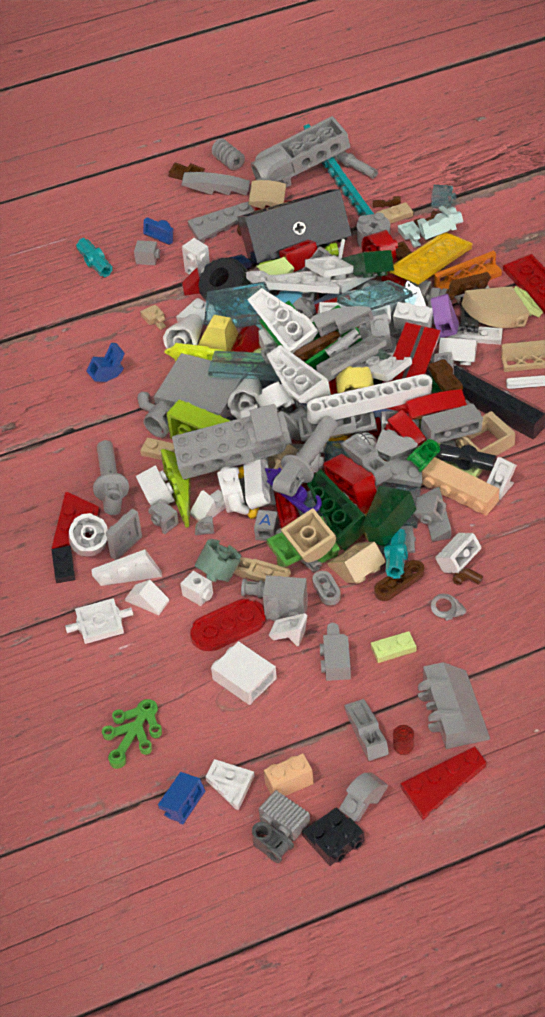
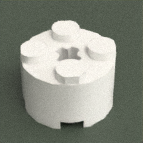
M279 381L262 389L261 395L258 392L254 394L259 407L275 404L277 411L281 406L287 408L295 403L294 398L286 392L284 386Z
M90 513L82 514L75 518L69 529V543L72 549L78 555L86 557L95 556L105 548L107 542L106 532L108 528L102 518L100 519ZM89 532V535H93L91 536V538L85 537V533Z

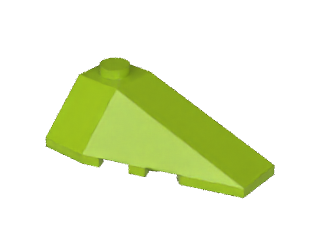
M161 449L163 469L168 479L167 483H170L174 491L172 493L185 528H187L190 522L191 478H182L174 452Z

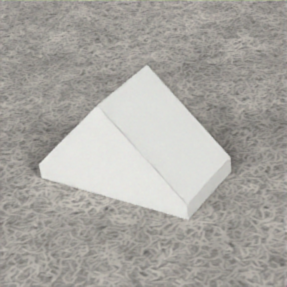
M151 580L136 584L125 598V601L160 615L168 604L169 599Z

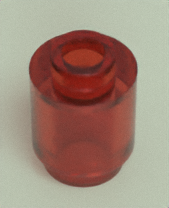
M399 725L393 730V748L400 755H408L414 749V730L408 725Z

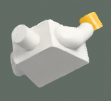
M244 465L239 468L229 466L221 468L217 475L227 513L237 512L244 515L247 514L250 519L256 518L259 508L251 510L249 506L245 505L239 479L244 478Z

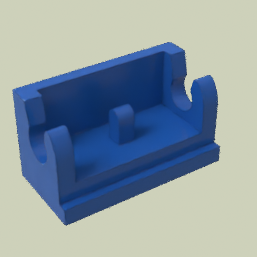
M183 772L178 774L158 803L159 809L166 811L165 817L182 825L185 823L205 793L200 778Z

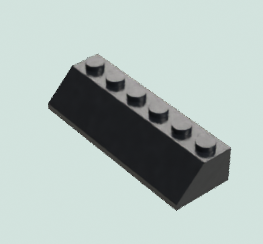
M454 366V375L463 384L462 392L465 400L474 404L479 411L485 414L492 411L507 426L531 439H534L545 428V410L466 368Z

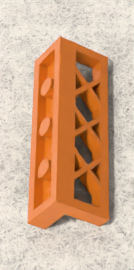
M493 250L435 273L434 288H441V290L443 288L449 289V284L452 280L485 272L490 274V280L502 276V270L496 264V252ZM487 259H490L489 263L484 264ZM476 264L473 269L469 270L472 265ZM461 270L458 275L454 276L457 271ZM446 276V278L440 282V278Z

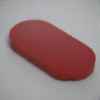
M240 599L198 618L190 629L193 645L203 651H216L256 633L266 622L264 606L256 600Z

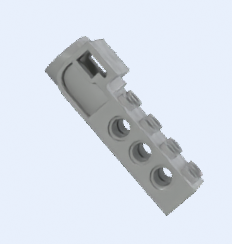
M331 116L259 153L255 161L251 162V169L255 179L285 183L286 187L292 184L291 178L351 148L348 134L336 119Z
M271 404L249 410L250 416L172 436L178 469L182 478L187 479L218 471L225 466L233 467L280 454L285 450L286 445L292 444L284 412H278L276 405Z

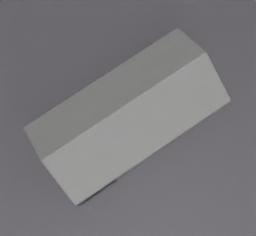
M307 412L297 414L300 437L304 443L318 426V424H312L307 420ZM374 412L335 420L338 427L329 439L354 435L358 432L378 431Z

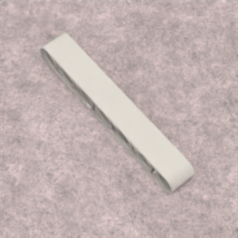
M422 374L312 399L307 403V420L312 424H319L324 416L337 420L402 405L406 401L431 394L432 379L430 376Z
M256 404L242 410L241 418L250 416L249 410L259 408V405ZM268 457L244 463L245 498L251 510L271 502L270 485L266 482L268 479L265 468H268Z

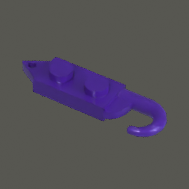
M265 468L268 479L266 482L272 488L274 479L281 472V468ZM301 485L292 497L279 493L303 513L308 512L312 508L317 512L322 505L321 498L316 495L317 504L312 508L307 507L304 502L308 493Z

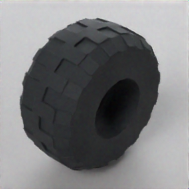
M231 257L219 258L212 261L201 273L198 286L199 292L205 301L213 307L219 309L234 307V302L241 301L248 293L250 288V281L246 279V272L248 271L237 259Z

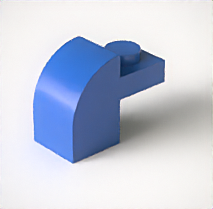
M111 343L105 357H92L86 371L97 382H107L114 379L124 369L120 363L125 353L117 343Z

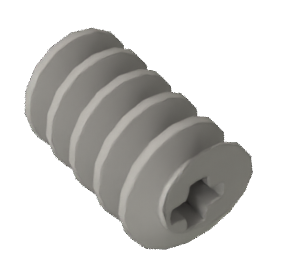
M219 138L212 146L213 156L229 169L237 170L244 164V154L224 138Z

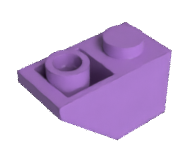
M448 294L431 298L434 323L436 328L441 330L440 338L457 334L459 322Z

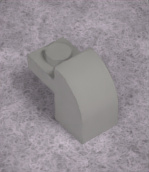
M363 773L347 788L348 795L339 810L353 821L359 822L369 804L378 803L389 785L373 773Z

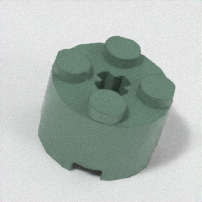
M208 539L195 562V567L206 573L207 579L213 582L217 580L229 582L241 561V554L230 545L228 548L220 545V540Z

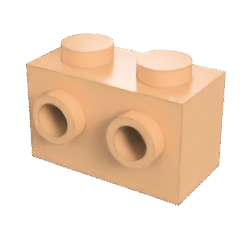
M304 754L292 756L288 760L279 764H273L264 770L265 784L270 794L277 790L286 796L313 785V772Z

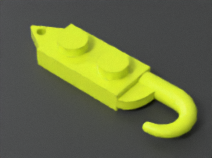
M175 343L174 346L164 351V353L174 358L175 361H177L181 353L210 361L215 360L216 356L224 357L227 361H233L227 351L212 349L208 346Z

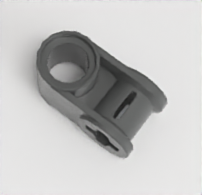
M261 821L252 827L253 845L266 854L273 862L280 863L282 856L288 850L294 848L290 838L277 831L268 823ZM260 834L267 835L265 837H258Z

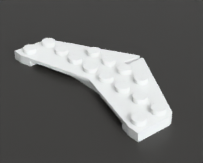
M264 271L246 272V279L265 291L287 290L300 291L301 293H344L377 276V274H373L374 277L363 278V275L355 276L352 273H348L345 276L335 275L331 276V278H322L321 275L312 271L280 275H268Z

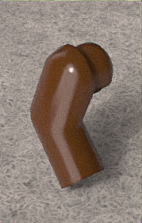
M465 568L459 573H454L452 580L456 585H461L466 580H471L479 585L483 575L470 568Z

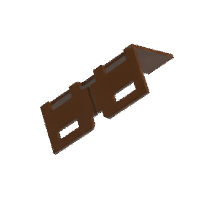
M393 196V199L387 202L385 200H373V208H384V206H389L390 208L401 204V196Z

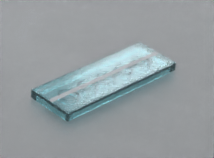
M215 350L208 370V376L280 381L272 365L265 363L261 353Z

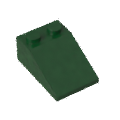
M391 250L362 252L340 258L353 266L352 274L355 276L363 275V278L374 277L373 274H377V277L387 276V272L394 271Z

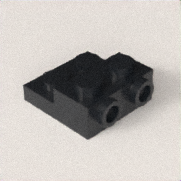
M337 807L302 831V836L329 866L335 862H341L346 854L353 849L357 850L365 841L364 831L351 818L347 819Z

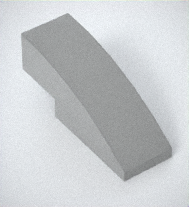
M364 306L336 308L312 316L321 337L337 329L341 335L374 319L370 307Z
M355 434L341 443L342 448L353 462L361 465L368 472L373 473L376 479L374 483L377 486L392 477L390 464L380 458L378 451Z
M362 699L344 705L349 721L368 761L389 755L387 741L379 729L378 721L365 700Z

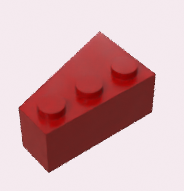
M343 454L323 463L325 474L349 497L363 514L368 513L377 492L374 483L376 479L373 473L368 472L361 465L356 464L351 458H347Z

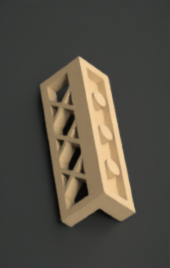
M545 340L502 344L501 360L504 372L545 368V361L543 360L545 358ZM531 359V360H533L534 362H533V363H527V362H525V361ZM508 361H514V362H516V364H515V365H507V362H508Z

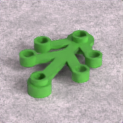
M145 699L138 704L137 708L125 712L118 709L112 713L113 721L116 724H121L126 719L137 718L131 723L115 728L105 726L102 729V735L105 740H112L116 736L127 733L119 747L111 751L108 756L111 767L119 769L126 764L125 753L136 735L139 741L140 752L144 755L152 752V744L147 740L142 725L145 720L148 721L150 726L149 733L152 738H159L162 735V728L155 719L158 711L155 701Z

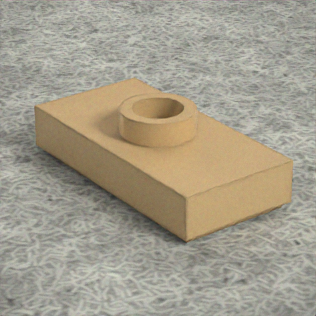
M406 202L376 212L383 213L390 224L413 216V211Z

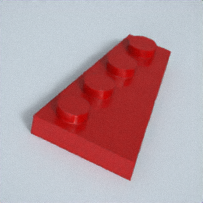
M474 746L402 782L401 789L422 820H424L433 809L440 807L447 797L454 795L461 785L468 783L486 767V761Z

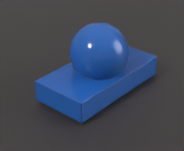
M148 217L144 219L143 234L168 245L173 243V228L168 221L160 220L157 222Z

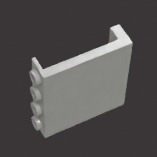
M181 353L155 394V405L164 403L172 408L180 399L216 415L223 416L228 408L230 395L247 376L246 369Z

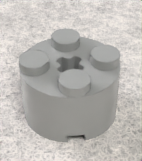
M383 213L370 214L358 218L357 243L360 247L363 237L383 230H387L390 234V222L384 217Z

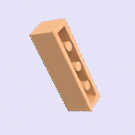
M434 457L422 471L423 485L431 489L439 487L442 495L456 500L458 503L464 504L476 512L487 516L499 502V488Z

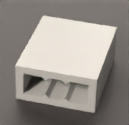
M239 641L230 647L226 654L216 660L211 667L213 680L248 705L277 679L276 666Z

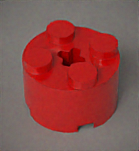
M387 230L363 237L361 242L362 252L391 250L393 263L396 262L398 243L396 239H392Z

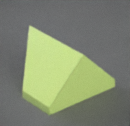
M285 257L257 266L260 271H264L268 275L294 273V267Z

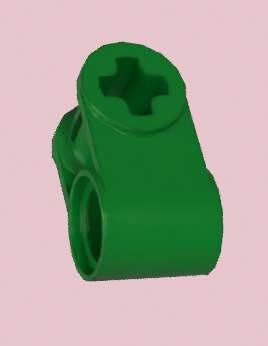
M428 439L419 448L415 449L406 460L411 461L420 473L439 453L440 446L435 440Z

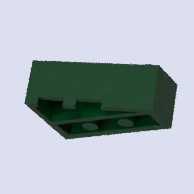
M379 485L363 522L369 542L385 546L417 510L411 491Z

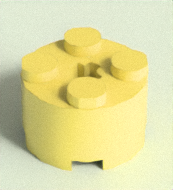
M349 366L343 369L336 377L337 393L374 385L369 367L353 368Z

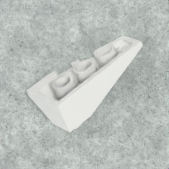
M280 345L267 354V358L286 392L298 402L307 404L312 399L331 395L328 379Z

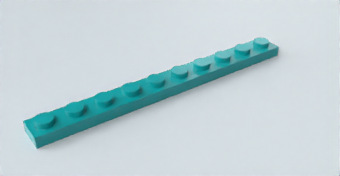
M310 124L303 126L304 130L311 127ZM331 157L323 161V167L328 169V173L331 178H334L337 187L340 186L343 195L348 197V201L351 206H354L357 215L366 216L374 214L336 160Z

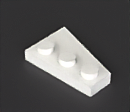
M373 356L355 367H369L373 378L389 382L412 364L411 357H405L404 360H397L396 357L382 360L379 359V356Z
M142 550L93 568L92 576L100 586L162 577V571L148 552Z

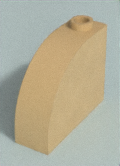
M512 286L466 290L462 301V306L470 316L483 324L497 328L525 327L530 314Z

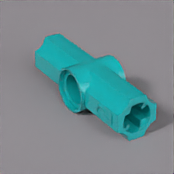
M79 239L76 248L84 257L89 268L93 267L104 278L110 276L113 269L111 264L105 259L102 250L99 247L96 248L88 239Z
M399 529L388 542V545L384 546L386 574L393 579L400 578L404 573V563L408 559L406 532L404 529Z

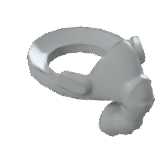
M439 594L431 602L432 612L438 617L445 618L446 621L466 613V608L463 604L449 594ZM445 598L451 602L452 607L448 611H440L436 607V602L439 599Z

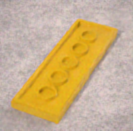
M447 232L442 233L393 265L394 271L390 273L419 285L472 249L473 243Z

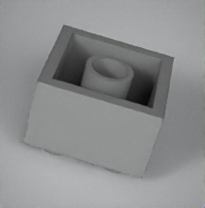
M266 575L263 590L266 619L275 621L303 613L306 614L308 606L306 578Z

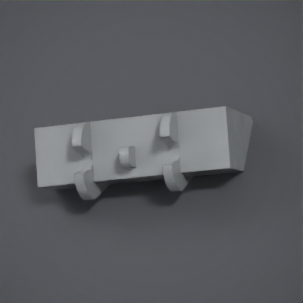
M444 662L423 666V681L418 685V690L424 692L418 693V697L421 701H430L426 704L427 710H433V713L428 716L429 722H437L428 724V728L431 732L441 733L445 748L450 749L489 740L490 736L467 671Z

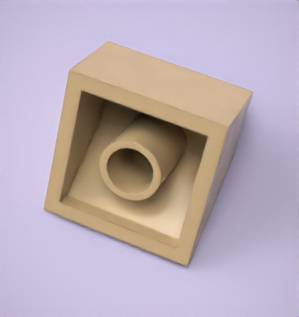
M375 542L356 543L327 564L346 583L359 584L366 579L365 576L369 573L373 574L381 569L380 566L386 561Z

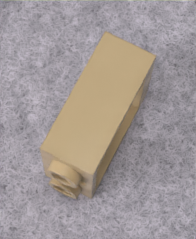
M491 411L482 416L481 432L456 438L455 441L457 447L462 448L464 445H471L478 452L497 456L514 446L515 432ZM488 430L498 440L480 450L470 440Z

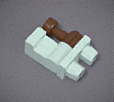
M444 206L439 207L437 211L433 210L431 217L414 220L424 239L440 235L450 229L452 231L456 230V224L463 222L460 211L457 212L455 207L447 209Z

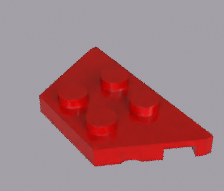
M65 492L51 548L71 546L69 543V529L74 519L82 514L89 513L99 517V506L70 492ZM89 532L85 533V537L91 538V536L93 535H89Z

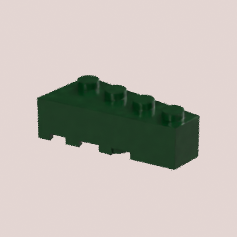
M320 469L314 474V478L307 485L316 502V495L321 498L322 505L320 511L328 527L335 534L336 543L345 551L365 533L363 522L366 516Z

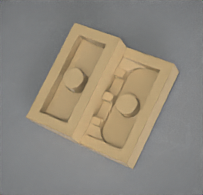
M270 180L252 181L248 205L264 209L265 205L275 206L284 203L286 184Z

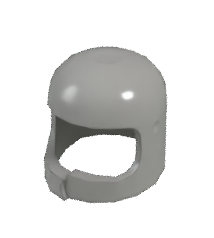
M156 404L143 420L146 429L158 438L165 437L169 432L167 412L171 407L167 404Z

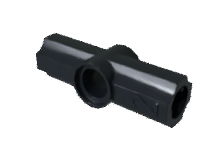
M440 444L437 459L456 463L463 470H470L474 467L492 471L497 456L478 452L471 445H464L460 448Z

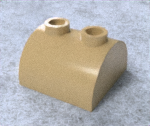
M314 508L281 529L283 535L305 562H313L320 559L331 550L336 542L335 534Z

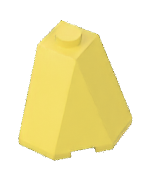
M213 315L198 345L225 350L231 355L230 351L239 333L231 318ZM216 356L218 359L227 360L224 357Z

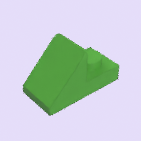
M282 532L266 539L267 545L277 557L278 566L286 567L302 559Z

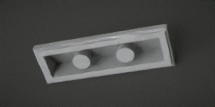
M439 487L420 496L437 495L443 500ZM445 510L443 522L427 524L432 541L451 539V526Z

